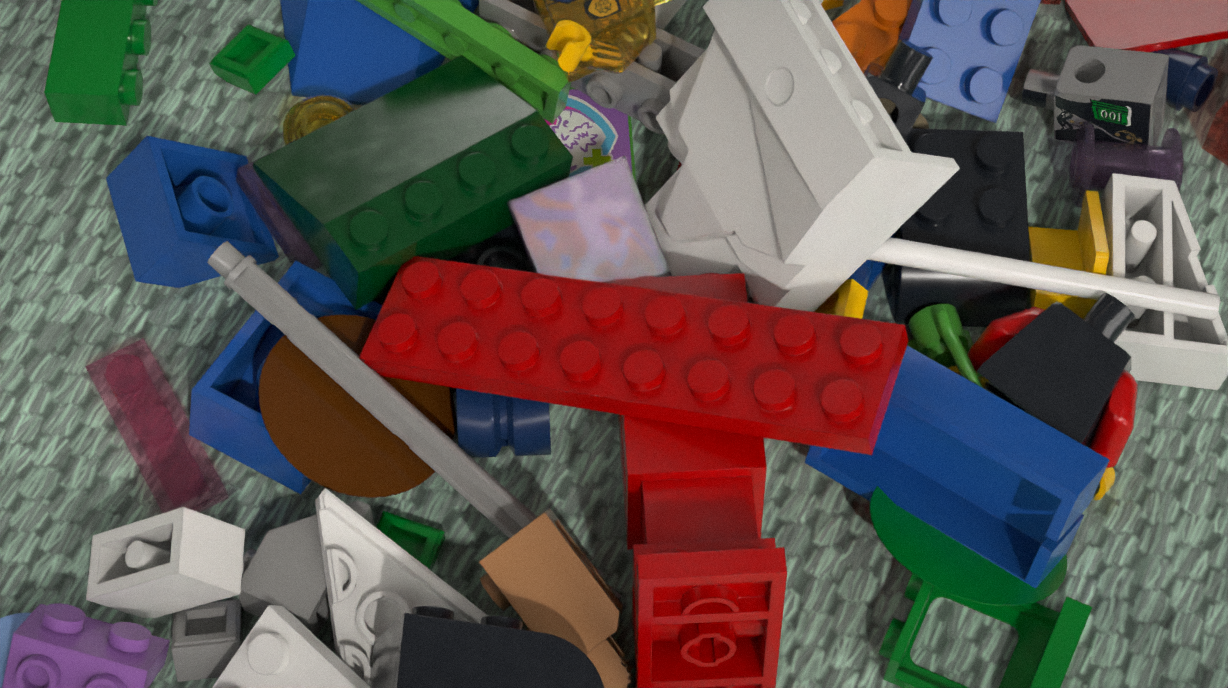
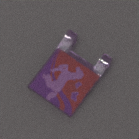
M625 155L507 202L535 273L613 284V279L636 278L639 276H673Z

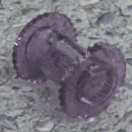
M1090 121L1083 122L1078 129L1070 157L1069 184L1072 188L1073 204L1076 207L1082 208L1085 190L1104 191L1112 173L1175 181L1178 191H1180L1184 164L1180 133L1175 128H1167L1161 146L1095 141L1093 123Z

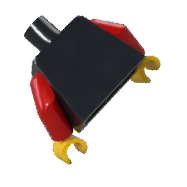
M1103 293L1083 319L1059 302L1051 304L1046 310L1031 307L995 319L967 352L985 390L1110 460L1099 482L1100 489L1094 497L1096 501L1100 500L1114 484L1116 476L1113 467L1117 465L1134 428L1138 384L1130 374L1132 357L1114 343L1135 316L1126 305L1108 293ZM956 365L948 368L961 375Z

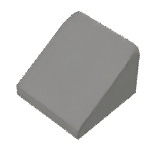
M240 600L211 602L173 613L171 651L177 682L220 677L243 643Z

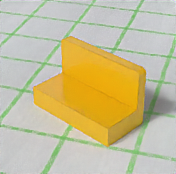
M1085 190L1078 230L1028 227L1029 262L1106 275L1109 250L1098 191ZM1029 288L1031 307L1046 310L1051 304L1059 302L1082 319L1098 301Z

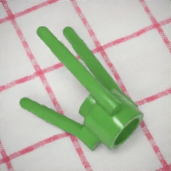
M937 304L917 312L908 324L913 339L908 341L907 346L946 368L956 365L962 377L983 388L967 354L974 345L969 331L963 329L956 308L950 304Z

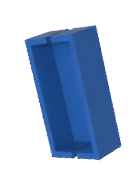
M907 346L872 455L810 445L804 463L868 501H871L872 494L878 486L897 506L1036 589L1067 554L1084 517L1082 513L1089 506L1110 460Z

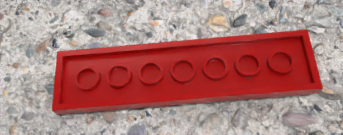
M415 256L401 265L359 359L370 369L384 377L872 455L906 351L908 336L906 327L903 324Z

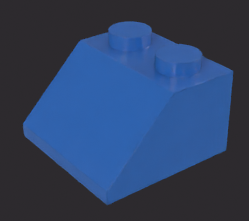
M146 136L106 177L136 282L181 288L220 277L221 275L207 262L214 251L226 241L245 257L251 255L257 261V265L275 261L279 257L247 156Z

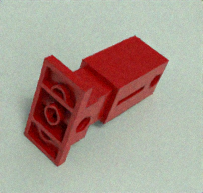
M704 273L690 276H639L636 278L613 279V284L748 303L744 273ZM618 414L627 550L633 549L632 623L636 665L635 688H775L787 566L784 547L776 548L775 538H761L767 471L763 437Z

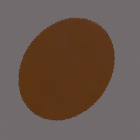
M329 315L317 318L358 356H360L376 321L375 319L357 315ZM286 335L272 348L266 358L259 380L261 415L272 441L287 461L310 480L335 492L367 498L387 497L409 491L422 484L435 473L401 438L386 428L295 346ZM381 376L453 440L456 414L450 387Z

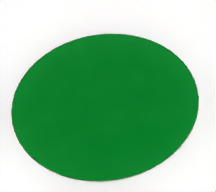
M878 485L872 494L870 501L871 521L885 548L911 573L946 593L987 605L1020 606L1035 603L1050 596L1060 587L1065 578L1067 555L1059 561L1035 589L897 506Z

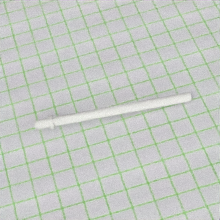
M892 237L867 259L1098 300L1103 293H1108L1124 305L1208 320L1216 319L1220 306V296L1217 294Z

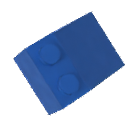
M298 261L292 264L278 282L282 288L297 300L299 305L316 318L329 315H357L376 320L383 306L372 301L355 310L333 279ZM255 310L191 390L189 435L287 488L302 494L311 480L291 465L278 450L265 427L259 405V380L262 368L272 348L285 334Z

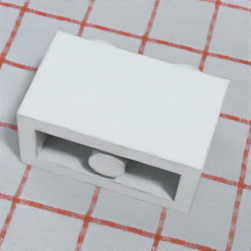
M182 507L93 535L86 600L141 618H157L239 595L243 573L245 529Z

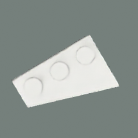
M1112 173L1100 197L1109 250L1106 275L1218 295L1215 285H1208L1197 255L1201 248L1175 181ZM1126 305L1133 312L1135 318L1114 343L1132 357L1130 374L1135 380L1213 390L1220 388L1228 376V336L1219 312L1215 320H1208Z

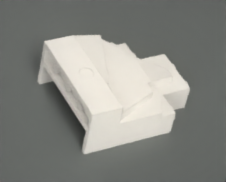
M709 0L703 6L715 27L710 44L670 89L671 100L655 117L668 139L667 144L670 152L680 161L682 166L640 210L654 248L663 259L671 276H690L704 273H744L747 300L752 297L753 301L760 305L814 312L960 169L954 158L912 153L821 6L824 0Z

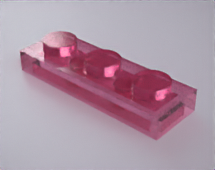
M144 338L85 366L162 513L182 507L200 513L229 498L200 441L189 435L190 423Z

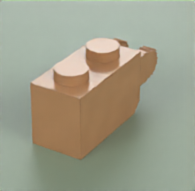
M549 508L479 561L487 572L480 578V581L492 600L503 611L512 605L527 625L525 630L561 637L584 652L596 667L604 688H629L628 684H631L632 680L630 677L634 675L631 672L633 666L629 663L630 659H625V652L612 636L621 624L623 604L551 508Z

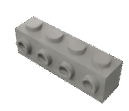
M479 0L481 19L488 23L493 22L501 25L516 41L537 54H545L556 61L558 60L561 51L549 50L545 45L556 24L562 20H571L580 24L591 36L590 45L603 47L600 45L581 0L570 4L559 2L549 6L547 4L554 3V1ZM622 10L613 16L600 19L604 22L616 18L618 21L616 24H619L621 27V31L618 33H623L625 36V41L609 45L608 41L614 40V34L605 35L603 33L605 26L601 27L598 19H592L604 45L603 48L616 50L618 60L614 65L593 61H580L574 71L568 72L573 76L570 87L590 96L598 105L609 109L614 108L641 121L649 130L658 134H664L655 117L671 100L670 89L705 50L633 16L636 22L646 27L643 28L633 21L630 14Z

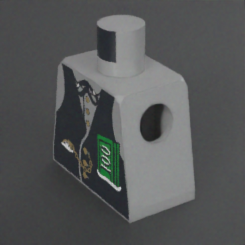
M1076 45L1069 50L1060 75L1036 69L1029 70L1023 88L1022 103L1054 110V139L1149 169L1165 121L1169 55Z

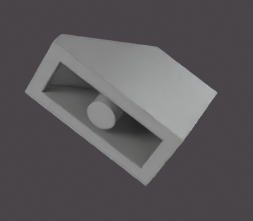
M359 500L346 504L374 526L371 506ZM317 514L267 531L258 549L251 548L244 554L241 592L238 595L243 610L257 617H261L268 605L284 606L316 637L330 614Z

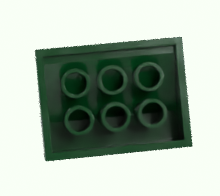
M461 55L253 162V169L354 309L357 310L387 294L401 265L413 257L449 260L518 222L511 204L567 182L573 156L536 109Z

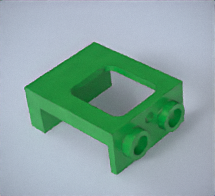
M912 573L903 596L914 602L906 622L895 617L893 618L878 655L889 659L883 680L902 688H968L919 667L912 661L910 656L911 648L933 600L943 597L1009 624L1017 631L1018 642L999 688H1060L1092 607L1070 597H1066L1060 612L1036 602L1020 606L987 605L946 593Z

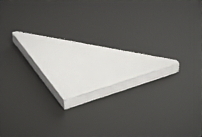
M325 488L316 498L315 506L335 652L369 686L374 641L404 613L411 614L412 608L417 606L442 607L454 612V620L479 624L482 617L488 616Z

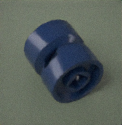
M456 388L458 446L471 458L496 457L502 446H508L515 456L551 455L549 403Z

